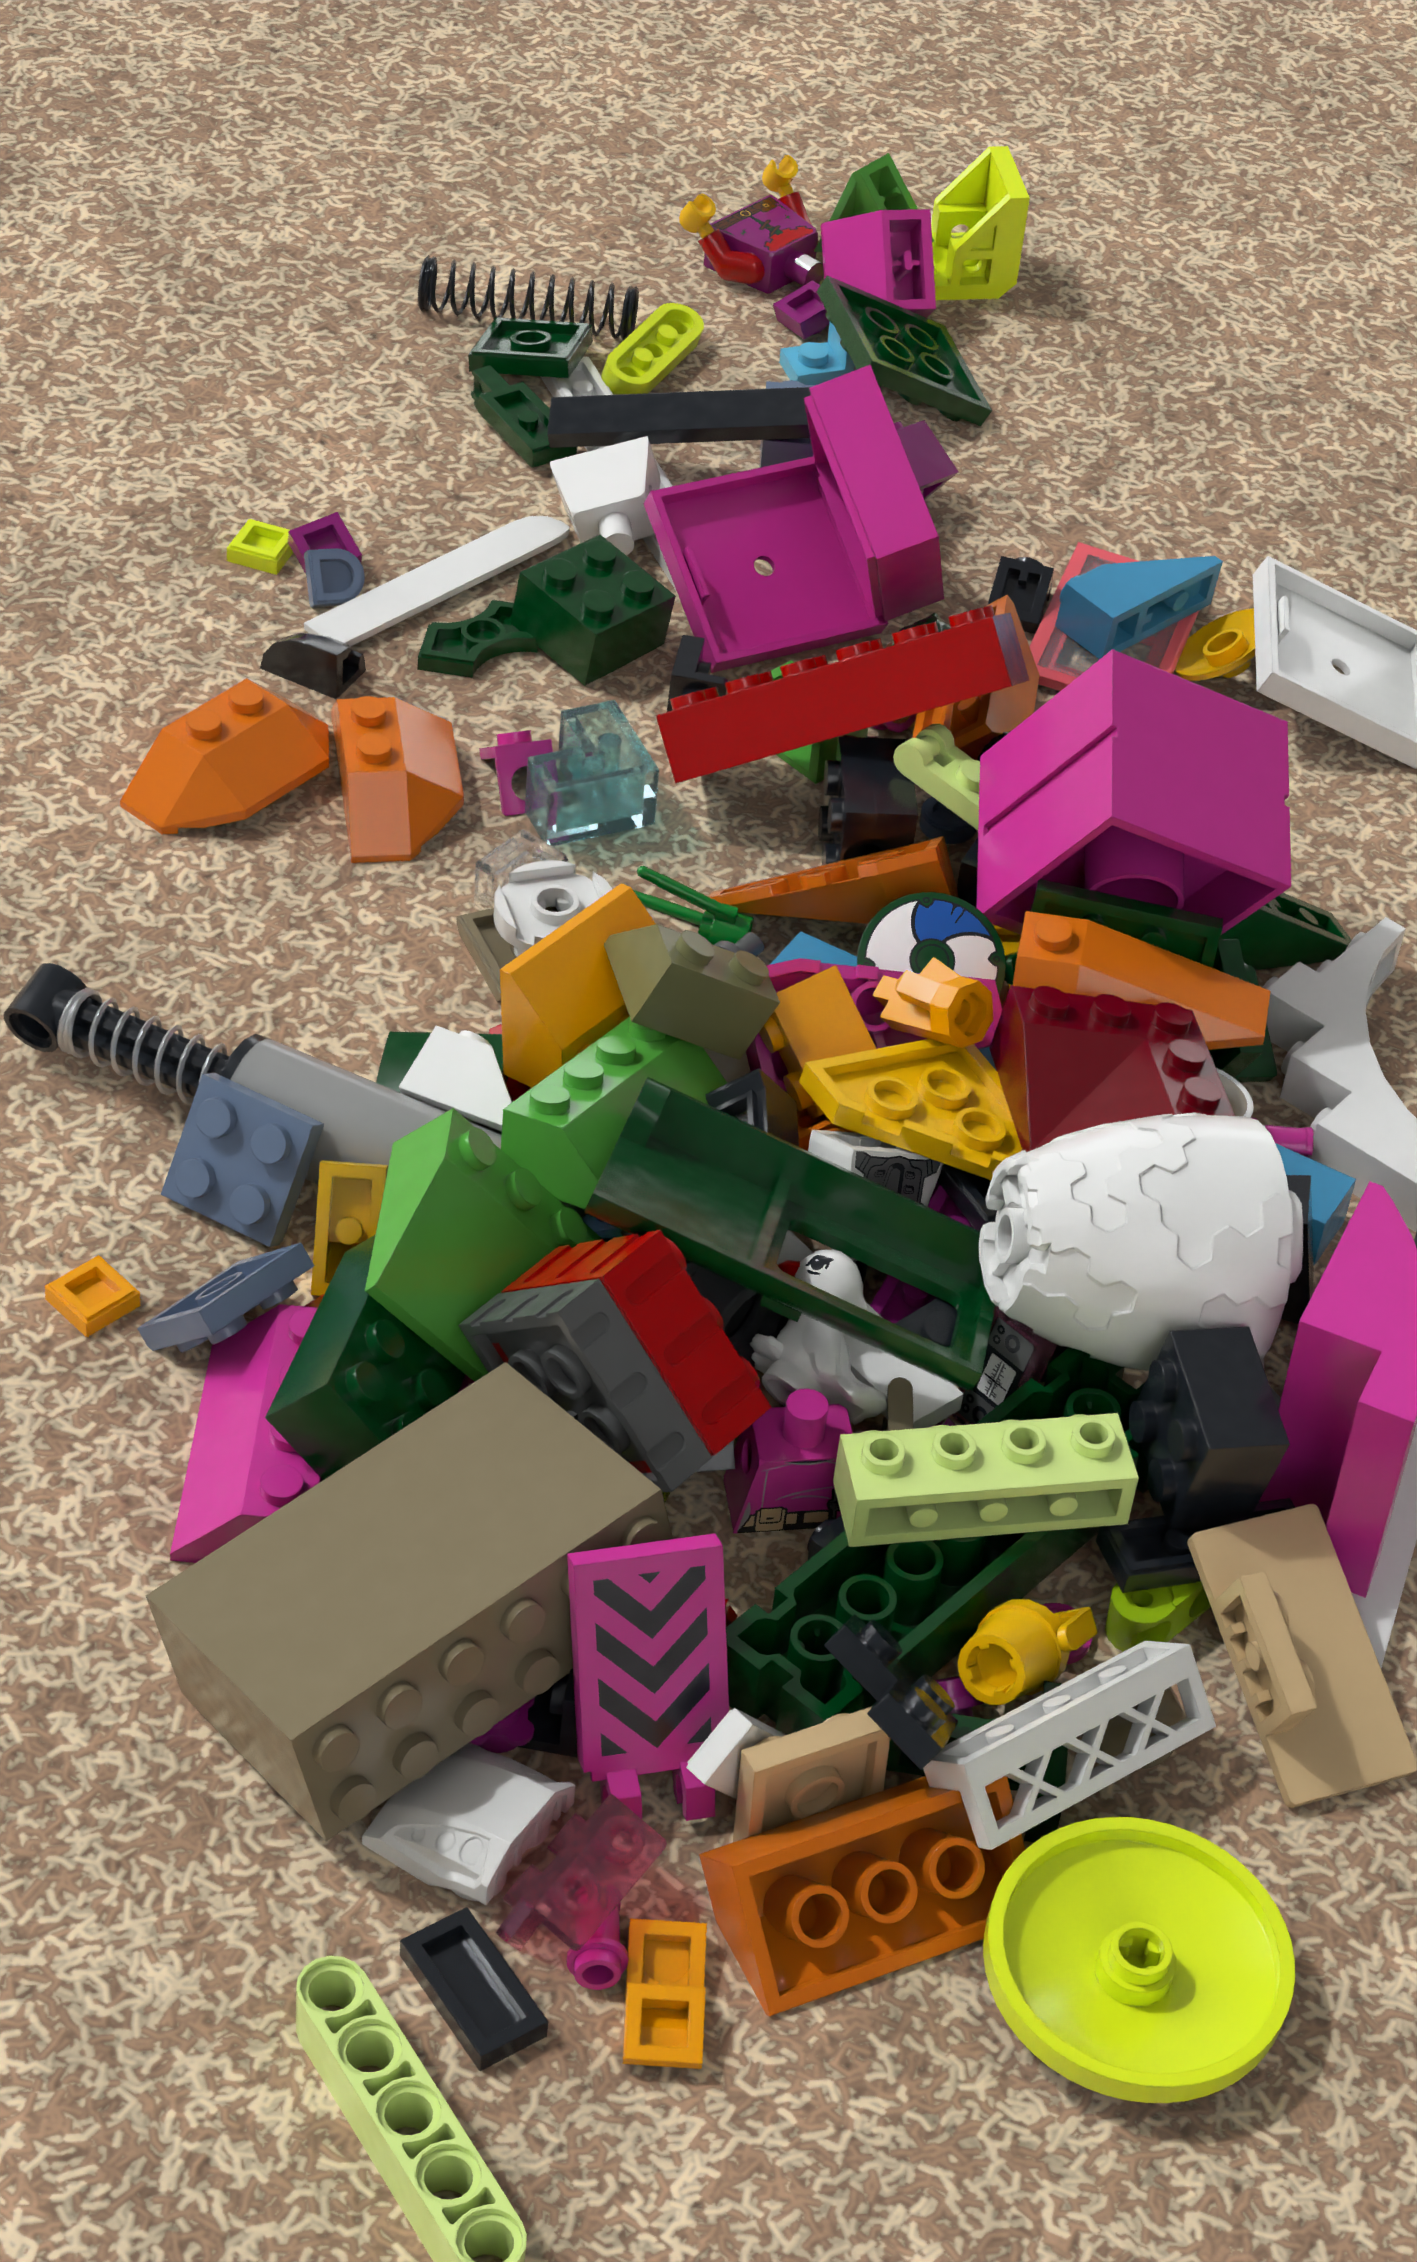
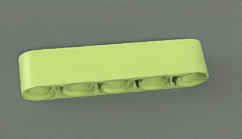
M341 1956L318 1958L306 1965L298 1976L296 1987V2033L299 2042L433 2262H475L472 2259L483 2254L494 2255L501 2258L503 2262H525L527 2233L523 2222L365 1972L356 1962ZM326 2006H339L344 2009H340L337 2011H326L321 2008ZM363 2066H377L382 2070L376 2072H362L357 2068ZM412 2127L422 2132L414 2135H402L394 2130ZM442 2190H452L462 2194V2196L450 2200L436 2197L433 2193Z

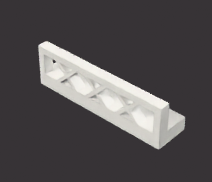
M1143 1641L949 1743L923 1769L929 1787L960 1791L978 1848L992 1850L1216 1727L1191 1645ZM1177 1684L1187 1718L1169 1727L1155 1720L1164 1691ZM1139 1704L1137 1710H1135V1709L1132 1708V1707H1134V1706H1136V1705ZM1119 1715L1133 1724L1123 1753L1113 1757L1099 1749L1109 1720ZM1151 1732L1156 1734L1149 1738ZM1083 1734L1082 1740L1076 1738ZM1062 1745L1077 1752L1067 1783L1057 1788L1042 1780L1052 1751ZM1095 1762L1101 1764V1765H1099V1766L1093 1768ZM1026 1765L1025 1771L1019 1769L1020 1767ZM1006 1776L1020 1783L1010 1814L996 1821L985 1786ZM1038 1792L1044 1795V1796H1042V1797L1036 1799V1798H1037V1795H1038Z

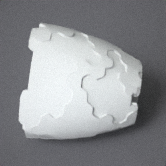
M1194 1112L1177 1115L1162 1114L1107 1123L1057 1137L1049 1143L1028 1152L1023 1150L1004 1159L992 1173L993 1177L985 1198L987 1209L997 1210L995 1222L984 1224L980 1230L979 1263L981 1264L984 1286L991 1302L999 1306V1310L1008 1317L1033 1329V1333L1060 1346L1081 1350L1090 1354L1091 1358L1117 1366L1145 1371L1149 1370L1152 1361L1157 1359L1170 1331L1249 1327L1264 1368L1263 1358L1270 1349L1279 1326L1284 1306L1287 1303L1290 1283L1296 1281L1302 1270L1303 1215L1302 1203L1296 1193L1288 1188L1283 1161L1273 1137L1258 1120L1245 1116H1212Z

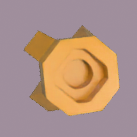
M934 957L920 974L906 970L899 979L883 975L872 995L885 1007L880 1018L892 1029L960 1048L982 1041L993 1022L992 992L980 981L960 976Z

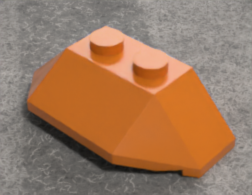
M1008 595L984 607L992 605L995 616L1011 612L1029 681L918 713L912 738H916L920 731L932 724H941L951 731L955 746L972 759L977 760L979 754L991 739L998 737L1003 732L1013 730L1034 713L1040 675L1015 605Z
M246 678L161 729L122 796L120 807L161 834H177L178 828H206L245 820L329 768L328 724L285 697Z
M363 696L354 699H337L331 708V717L351 863L411 861L419 855L421 846L437 835L464 805V792L452 722L396 697L377 698Z

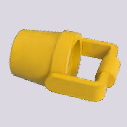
M1011 1599L996 1606L978 1624L976 1633L960 1651L957 1662L958 1671L965 1689L977 1700L988 1705H1003L1023 1695H1033L1042 1691L1044 1681L1055 1682L1065 1671L1070 1654L1069 1651L1077 1650L1098 1633L1091 1608L1083 1607L1052 1613L1046 1606L1030 1599Z

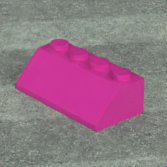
M279 1304L247 1323L243 1329L221 1342L212 1344L170 1552V1561L197 1563L323 1481L265 1418L318 1308Z

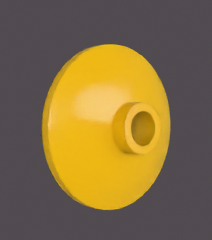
M1254 608L1226 614L1193 633L1187 639L1176 665L1175 672L1177 675L1188 681H1200L1219 676L1232 678L1247 670L1251 665V659L1255 657Z

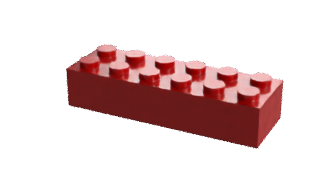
M992 605L980 607L948 617L951 629L939 632L936 622L923 624L892 633L894 645L883 648L881 638L869 640L835 650L839 662L828 664L826 655L811 657L781 666L780 670L783 678L773 680L771 671L726 682L727 695L719 696L717 687L670 699L673 710L656 715L675 784L1029 681L1011 612L995 616Z

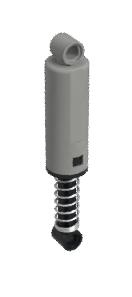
M43 963L38 967L4 1012V1021L7 1027L26 1045L42 1052H53L59 1046L61 1051L78 1058L90 1055L91 1060L96 1066L105 1067L112 1064L117 1075L125 1077L134 1074L137 1082L145 1086L156 1083V1087L162 1094L169 1095L178 1092V1096L183 1103L192 1104L194 1098L186 1097L184 1093L195 1096L202 1074L217 1073L324 1123L305 1178L318 1184L321 1160L388 1165L389 1167L392 1146L395 1141L446 1112L262 1035L254 1034L244 1039L232 1054L228 1056L226 1046L223 1043L211 1049L205 1046V1040L201 1034L194 1036L191 1040L183 1037L184 1034L180 1025H176L170 1030L163 1029L159 1016H153L149 1020L144 1021L140 1019L137 1007H131L127 1011L122 1012L118 1010L116 998H110L103 1003L98 991L88 988L71 971L52 963ZM96 1056H99V1057H101V1058H103V1059H106V1060H108V1061H105V1062H104V1061L98 1060ZM118 1065L125 1067L129 1070H122L118 1067ZM139 1074L144 1075V1076H146V1077H148V1078H151V1079H149V1080L143 1079V1078H141V1076H140ZM161 1083H163V1084H165V1085H167V1086H170V1087H172V1088H171V1089L164 1088ZM470 1122L474 1127L486 1132L492 1142L501 1149V1134ZM560 1201L566 1207L575 1210L581 1218L587 1214L584 1213L585 1209Z

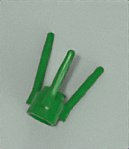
M640 866L637 869L639 877L705 910V912L702 913L633 890L642 904L647 908L700 926L698 934L706 938L712 945L721 940L735 944L746 933L752 931L754 918L739 914L738 907L720 903L646 866Z

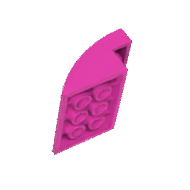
M1369 1181L1299 1321L1278 1409L1290 1445L1259 1502L1290 1498L1295 1507L1315 1504L1319 1508L1351 1592L1364 1598L1367 1596L1378 1565L1417 1425V1248L1394 1201L1382 1185Z

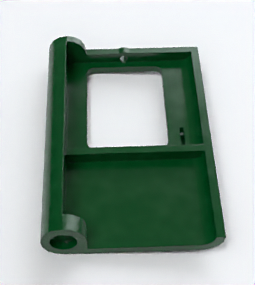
M647 1077L584 1213L627 1233L638 1234L639 1237L650 1231L661 1230L663 1235L681 1250L685 1260L763 1295L759 1305L795 1322H798L801 1314H804L969 1392L972 1391L982 1375L995 1304L991 1302L984 1286L981 1264L979 1263L980 1231ZM787 1231L800 1233L954 1306L957 1310V1318L951 1346L944 1347L783 1272L777 1266V1260Z

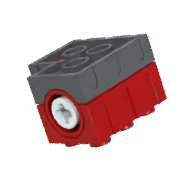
M661 1230L650 1231L640 1237L638 1234L614 1237L608 1242H604L603 1239L583 1242L572 1248L570 1245L559 1246L458 1325L488 1373L503 1363H508L657 1485L662 1492L674 1491L706 1464L712 1456H715L772 1408L759 1388L760 1378L756 1370L745 1358L737 1353L723 1330L724 1323L721 1314L708 1299L702 1297L686 1271L687 1264L681 1250L671 1240L666 1238Z

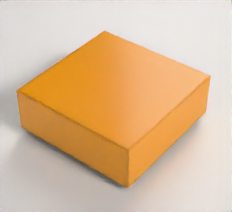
M99 1255L45 1286V1300L85 1337H89L141 1306L140 1292Z

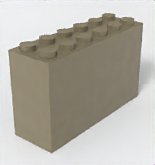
M505 1362L146 1595L182 1694L327 1842L352 1823L363 1819L371 1810L414 1780L425 1776L437 1764L476 1737L488 1732L499 1721L535 1696L547 1691L554 1683L570 1673V1669L573 1668L567 1553L673 1539L662 1490Z

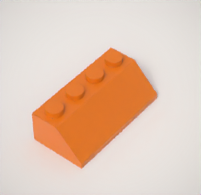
M924 1776L699 1854L716 1922L766 2015L772 2016L984 1939L986 1921L997 1887L1014 1860L1025 1850L1022 1834L992 1850L978 1848L960 1791L929 1787L927 1778ZM1004 1776L985 1786L996 1821L1009 1815L1014 1803L1008 1778Z

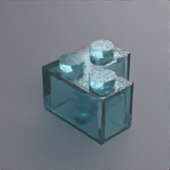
M615 700L562 710L558 751L528 757L525 813L546 848L655 824L659 768Z

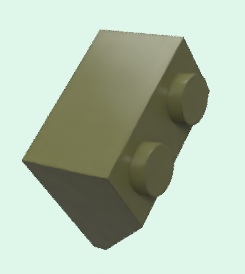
M655 924L612 934L604 943L631 1022L740 1060L780 1003L769 977V970L763 961L746 951L740 950L734 953L712 945L706 938L696 932L685 930L680 933Z

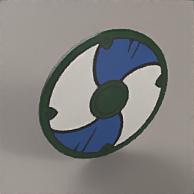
M922 892L898 898L883 907L871 919L860 939L857 965L874 966L883 970L901 972L909 970L914 973H921L934 957L960 976L995 980L998 994H1000L1006 971L1004 948L996 929L980 910L955 896L936 892Z

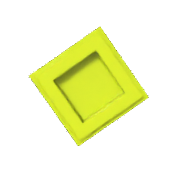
M248 519L227 547V561L277 575L293 554L288 544V531L290 530Z

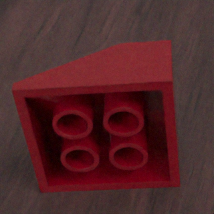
M1011 985L989 1049L999 1075L1022 1151L1034 1150L1057 1137L1075 1131L1125 1120L1162 1114L1177 1115L1194 1112L1212 1116H1235L1193 1010L1185 1009L1182 1006L1169 1002L1153 1005L1125 1001L1110 994H1100L1094 997L1064 993L1050 986L1028 988Z

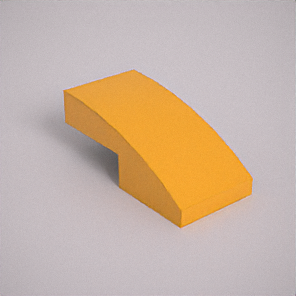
M630 1918L627 1944L628 1966L626 1968L622 2064L702 2068L707 1923Z

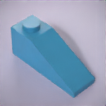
M1216 556L1102 564L1081 576H1074L1065 584L1060 593L1059 599L1061 604L1055 627L1099 660L1112 649L1121 652L1210 605L1223 561Z

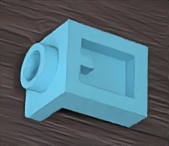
M829 322L828 342H806L800 346L780 349L779 363L788 378L801 382L804 385H818L850 373L855 368L849 353L842 348L840 344L841 338L831 322Z

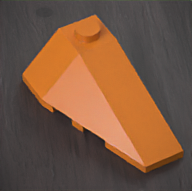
M944 836L713 891L708 896L720 903L738 907V912L864 924H868L883 907L906 895L936 892L959 898Z
M1030 911L1025 912L1016 958L1013 986L1028 988L1050 986L1064 993L1094 997L1100 994H1110L1125 1001L1153 1005L1162 1002L1174 1003L1185 1009L1193 1010L1208 1050L1263 1045L1270 990L1090 920Z

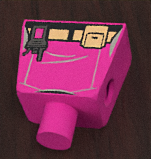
M799 1389L788 1396L786 1407L770 1408L739 1435L734 1448L735 1469L726 1470L723 1478L734 1534L814 1529L826 1519H836L841 1515L833 1478L840 1434L853 1433L846 1407L840 1404H829L826 1397L816 1390Z

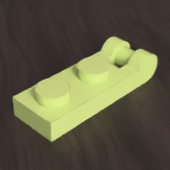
M932 724L920 731L916 738H911L899 745L894 751L893 758L894 764L901 774L978 830L980 761L972 759L956 747L951 731L941 724Z

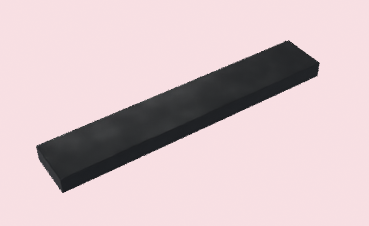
M810 387L551 397L547 432L550 448L611 446L648 436L650 444L810 438L804 398L810 396Z

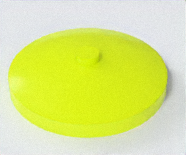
M1135 1817L1094 1818L1061 1827L1041 1837L1025 1849L1005 1872L994 1895L985 1926L983 1957L986 1977L995 2003L1014 2034L1037 2058L1063 2077L1089 2090L1122 2100L1142 2103L1189 2101L1208 2096L1239 2081L1259 2064L1275 2043L1289 2011L1294 1993L1295 1958L1292 1941L1286 1923L1268 1891L1241 1862L1224 1849L1191 1831L1155 1820Z

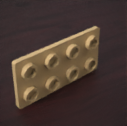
M1308 1504L1195 1532L1188 1539L1187 1544L1285 1805L1289 1808L1299 1807L1408 1777L1416 1772V1757L1319 1508L1315 1504Z

